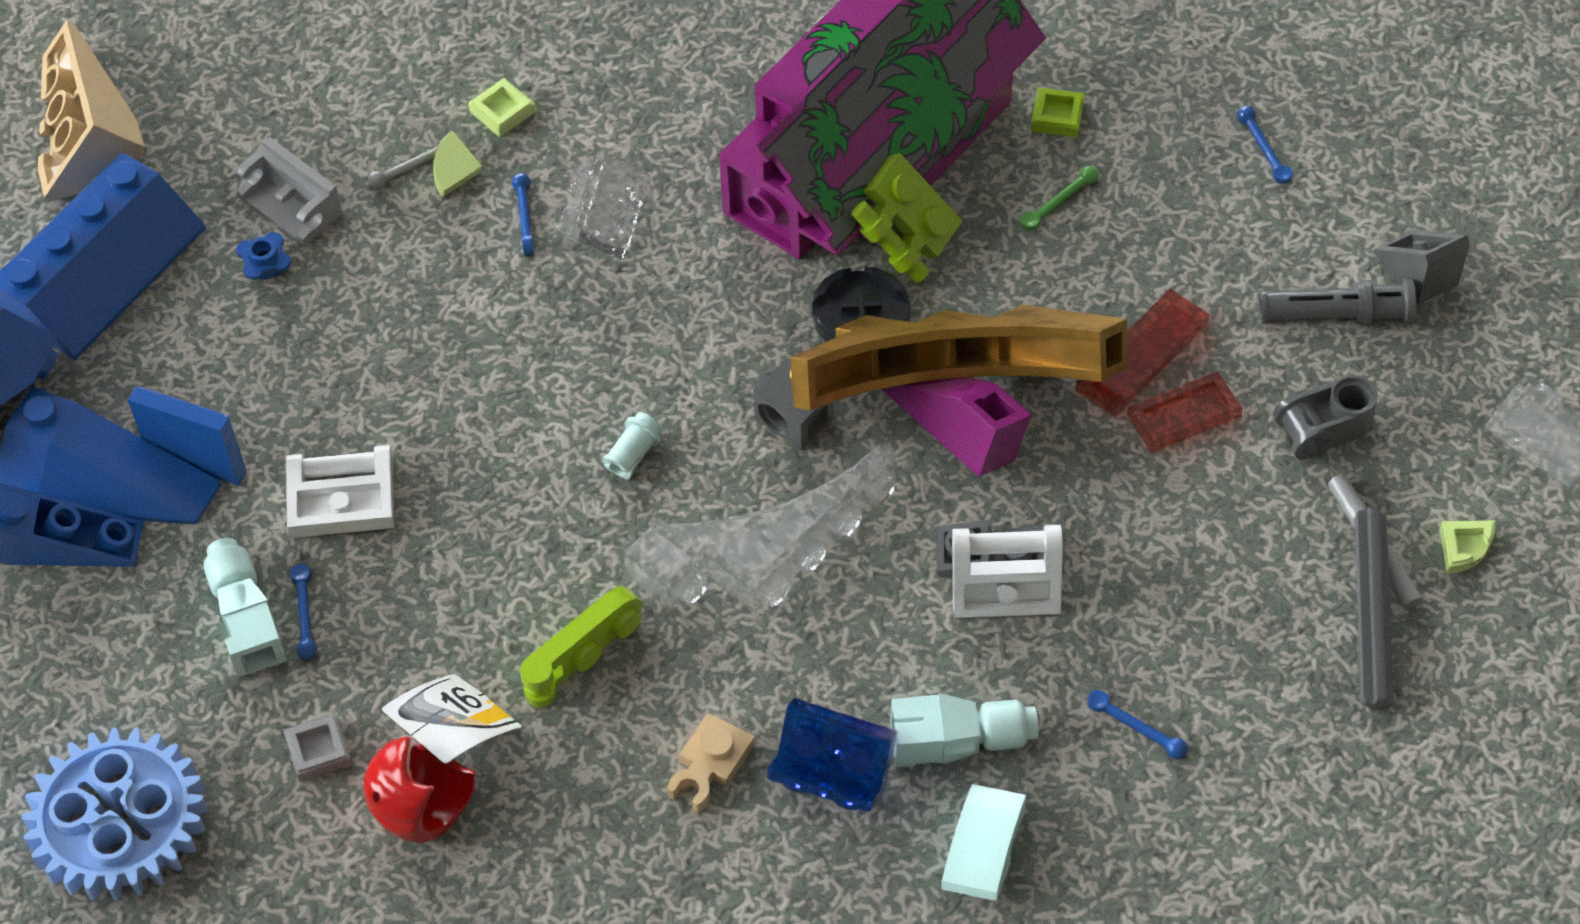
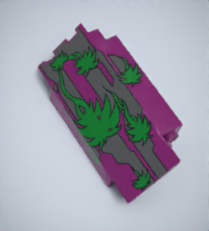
M840 0L755 84L756 118L719 153L723 214L799 260L815 243L837 256L857 236L870 243L860 232L861 225L851 215V212L862 201H866L873 209L876 206L863 191L888 156L901 154L925 181L932 186L1011 103L1013 73L1046 39V36L1021 0Z

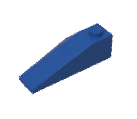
M33 386L5 425L0 447V483L115 514L134 517V519L142 521L197 524L222 485L220 480L84 406Z

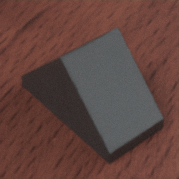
M1413 230L1373 250L1400 284H1402L1405 278H1412L1414 280L1416 303L1420 304L1459 285L1470 243L1467 235Z

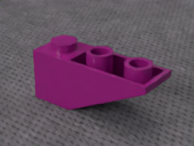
M970 377L910 383L881 389L979 477L1015 461L1032 416L997 384Z

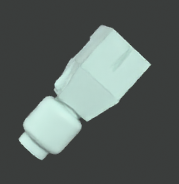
M222 538L212 542L206 550L207 557L204 560V572L212 594L219 600L221 617L229 635V638L225 639V643L238 678L286 662L287 658L269 602L256 586L257 574L249 552L244 547L239 546L233 538Z
M940 693L930 696L893 698L891 701V729L896 768L924 763L947 764L979 753L980 744H983V747L988 751L1023 748L1027 740L1038 739V719L1035 706L1024 707L1022 702L1018 700L985 702L981 705L979 711H977L976 702Z

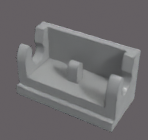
M268 137L262 142L263 146L248 157L237 169L236 174L243 179L250 176L256 170L254 175L237 189L238 197L305 246L343 214L337 187L271 137Z

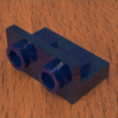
M793 698L786 709L778 753L768 767L766 778L782 784L790 791L798 793L807 792L834 801L844 809L870 812L886 787L898 731Z

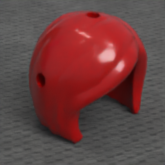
M402 736L399 739L390 740L371 759L365 772L363 783L366 804L376 821L394 836L408 842L425 843L434 841L453 826L454 822L458 820L461 813L466 809V805L471 801V795L475 791L474 785L476 780L474 777L476 771L461 765L454 759L448 763H443L422 744H418L413 737Z

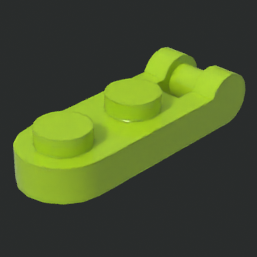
M626 586L614 587L528 656L520 667L527 702L539 708L552 704L557 695L556 687L576 670L584 672L591 668L600 658L602 649L616 637L624 639L631 635L642 620V615L640 614L642 601Z

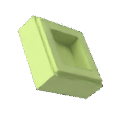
M505 78L468 103L469 112L499 137H502L536 112L535 103Z

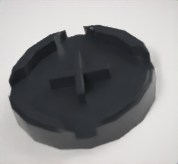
M864 266V271L857 270L851 272V267L838 270L825 278L814 292L812 319L817 333L826 342L836 338L837 327L865 315L907 322L910 320L911 306L906 287L894 275L879 268Z

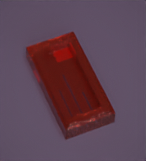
M1216 371L1129 406L1127 408V416L1149 451L1153 453L1239 418L1242 415L1243 408L1219 372Z

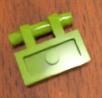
M901 154L890 155L863 191L876 206L873 209L866 201H862L855 206L851 215L861 225L860 232L869 242H877L890 255V264L899 273L906 272L915 283H918L925 279L930 272V269L921 261V254L928 258L938 257L962 223V219ZM892 224L903 233L904 237L902 239L891 229Z

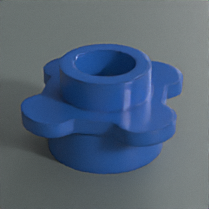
M270 232L265 237H258L252 241L244 240L237 245L236 253L239 258L244 260L243 273L246 278L251 280L271 279L290 267L291 258L282 249L284 239L281 234Z

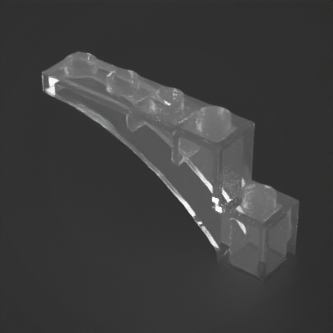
M879 444L854 466L826 484L793 500L758 512L723 520L687 524H667L660 518L624 551L627 578L671 613H674L684 602L687 604L696 602L705 592L708 580H710L754 615H757L767 604L771 606L779 604L789 592L791 581L802 570L807 572L814 570L825 557L827 546L838 536L846 538L852 534L861 521L862 513L873 502L880 505L889 498L896 486V455Z

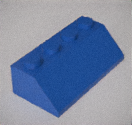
M122 152L0 270V308L3 307L57 336L58 338L53 347L76 360L206 229V226L159 173Z

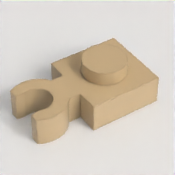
M707 713L679 754L680 763L689 768L678 771L671 777L667 786L668 797L674 800L682 788L694 787L698 790V793L692 800V808L698 813L701 812L709 803L710 784L714 780L726 787L729 785L754 747L755 736Z

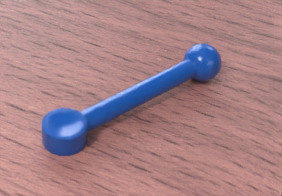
M1250 106L1241 107L1237 112V118L1241 123L1248 126L1274 170L1273 179L1281 184L1290 182L1293 172L1290 167L1281 165L1255 121V110Z
M519 173L513 177L512 186L518 194L524 256L534 255L527 189L530 187L531 181L528 175Z
M298 564L290 570L291 580L297 586L301 641L297 644L296 652L303 660H310L316 656L318 649L316 643L311 640L307 583L310 581L312 574L307 565Z
M1095 690L1089 694L1087 704L1092 711H1104L1166 748L1171 758L1182 759L1186 756L1188 746L1183 739H1171L1111 704L1108 694L1102 690Z

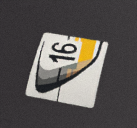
M455 674L420 685L392 700L382 708L383 712L443 763L450 762L455 757L485 740L521 728L517 721L482 692Z

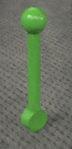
M1092 166L1084 167L1080 172L1079 178L1036 212H1025L1020 218L1022 228L1029 231L1037 229L1041 219L1085 184L1092 185L1096 183L1099 177L1097 169Z

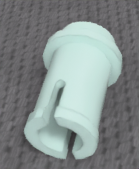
M642 412L637 413L635 417H628L624 423L625 432L609 454L602 460L607 470L626 480L630 479L633 471L650 447H657L661 442L662 426L653 417Z

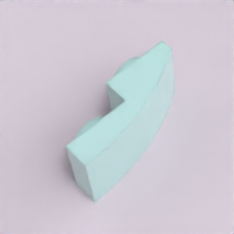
M974 784L971 785L950 847L942 878V890L997 901L1011 865V847L1025 813L1026 795Z

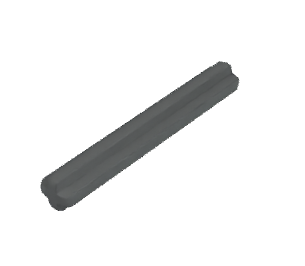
M1369 508L1368 510H1359L1354 517L1360 702L1370 710L1390 708L1393 704L1387 517L1379 509Z

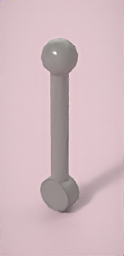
M438 147L385 172L373 171L368 177L369 186L373 189L383 188L388 180L434 159Z

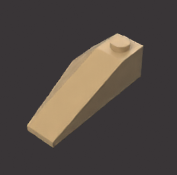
M66 21L44 53L42 59L41 99L50 103L46 111V118L40 122L39 135L42 137L50 136V155L43 152L38 157V173L44 198L52 201L81 193L122 152L140 162L145 149L136 117L75 24Z

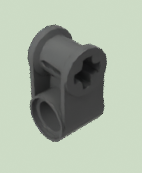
M1345 376L1315 389L1297 392L1286 397L1274 408L1273 417L1277 424L1285 426L1294 442L1292 451L1295 457L1299 460H1304L1325 453L1330 448L1366 436L1373 426L1378 393L1370 380L1362 376ZM1347 407L1356 408L1358 410H1349L1347 409Z

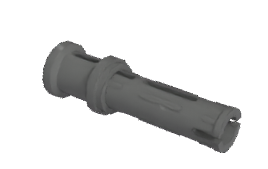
M1405 278L1402 284L1372 285L1369 280H1361L1360 283L1355 284V288L1260 290L1261 323L1283 320L1356 318V322L1362 323V325H1370L1372 320L1403 319L1405 324H1412L1416 317L1415 284L1412 278Z

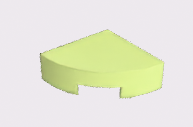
M453 131L440 142L434 157V183L439 194L444 197L480 174L482 170V165Z
M1495 520L1442 521L1440 534L1447 574L1468 570L1483 560L1494 538Z

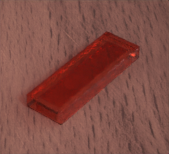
M1169 288L1127 330L1128 368L1102 382L1079 379L1076 382L1075 391L1116 418L1208 325L1210 314Z

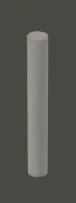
M1341 474L1331 479L1328 487L1355 529L1354 517L1359 510H1367L1347 476ZM1387 542L1389 585L1404 610L1421 605L1424 599Z

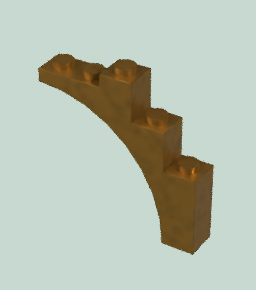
M1023 304L996 317L942 310L915 323L865 315L837 327L836 338L790 358L793 408L811 411L831 402L873 390L952 378L1040 376L1102 382L1128 368L1127 319Z

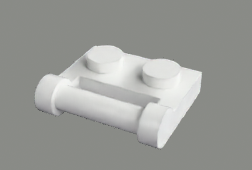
M391 445L374 447V452L304 459L303 454L287 455V529L290 538L395 528L393 455ZM375 472V475L306 481L309 478Z
M1044 525L1043 531L973 534L969 533V528L952 529L954 618L1061 614L1063 554L1061 525ZM1044 552L1043 560L970 562V555Z

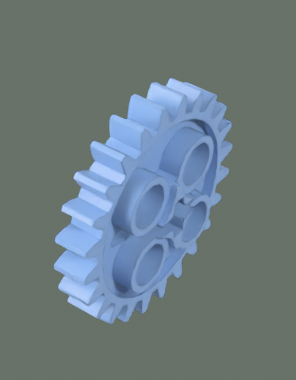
M112 728L109 733L108 742L100 743L98 737L93 732L89 733L88 748L81 750L72 742L68 743V751L71 757L63 761L60 758L51 756L49 761L55 771L52 776L47 774H36L34 776L42 792H32L25 795V799L33 811L22 814L21 819L29 831L23 837L30 851H34L31 856L39 870L46 868L45 872L52 884L63 880L64 886L71 895L78 892L84 885L85 891L92 901L97 899L103 887L108 888L114 901H119L123 886L131 885L135 894L140 896L143 892L142 880L148 877L159 886L163 885L164 880L160 870L167 866L173 870L180 871L182 865L177 856L178 852L195 853L197 850L189 834L205 832L201 817L198 816L208 812L205 799L201 795L205 792V788L200 776L196 775L197 771L191 758L183 759L184 757L179 745L176 743L165 749L166 746L163 739L158 733L153 735L145 744L139 728H134L127 740H122L117 728ZM125 774L117 782L106 783L114 775ZM83 786L92 788L113 811L108 810L104 813L99 800L81 788ZM157 804H165L158 812L145 814L150 807ZM85 812L79 820L71 823L66 822L72 815ZM125 812L130 824L150 839L147 841L139 839L116 813L122 814ZM124 843V846L116 853L104 854L112 845Z

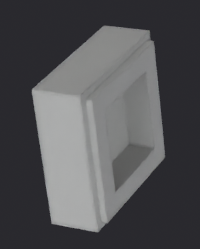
M336 713L283 729L299 782L352 765Z

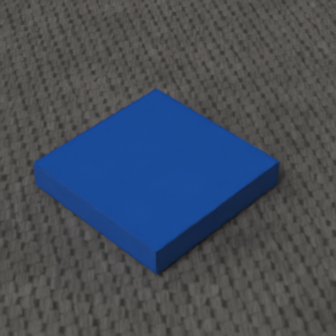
M141 386L135 387L128 398V403L141 438L216 479L237 486L240 485L247 470L229 415Z

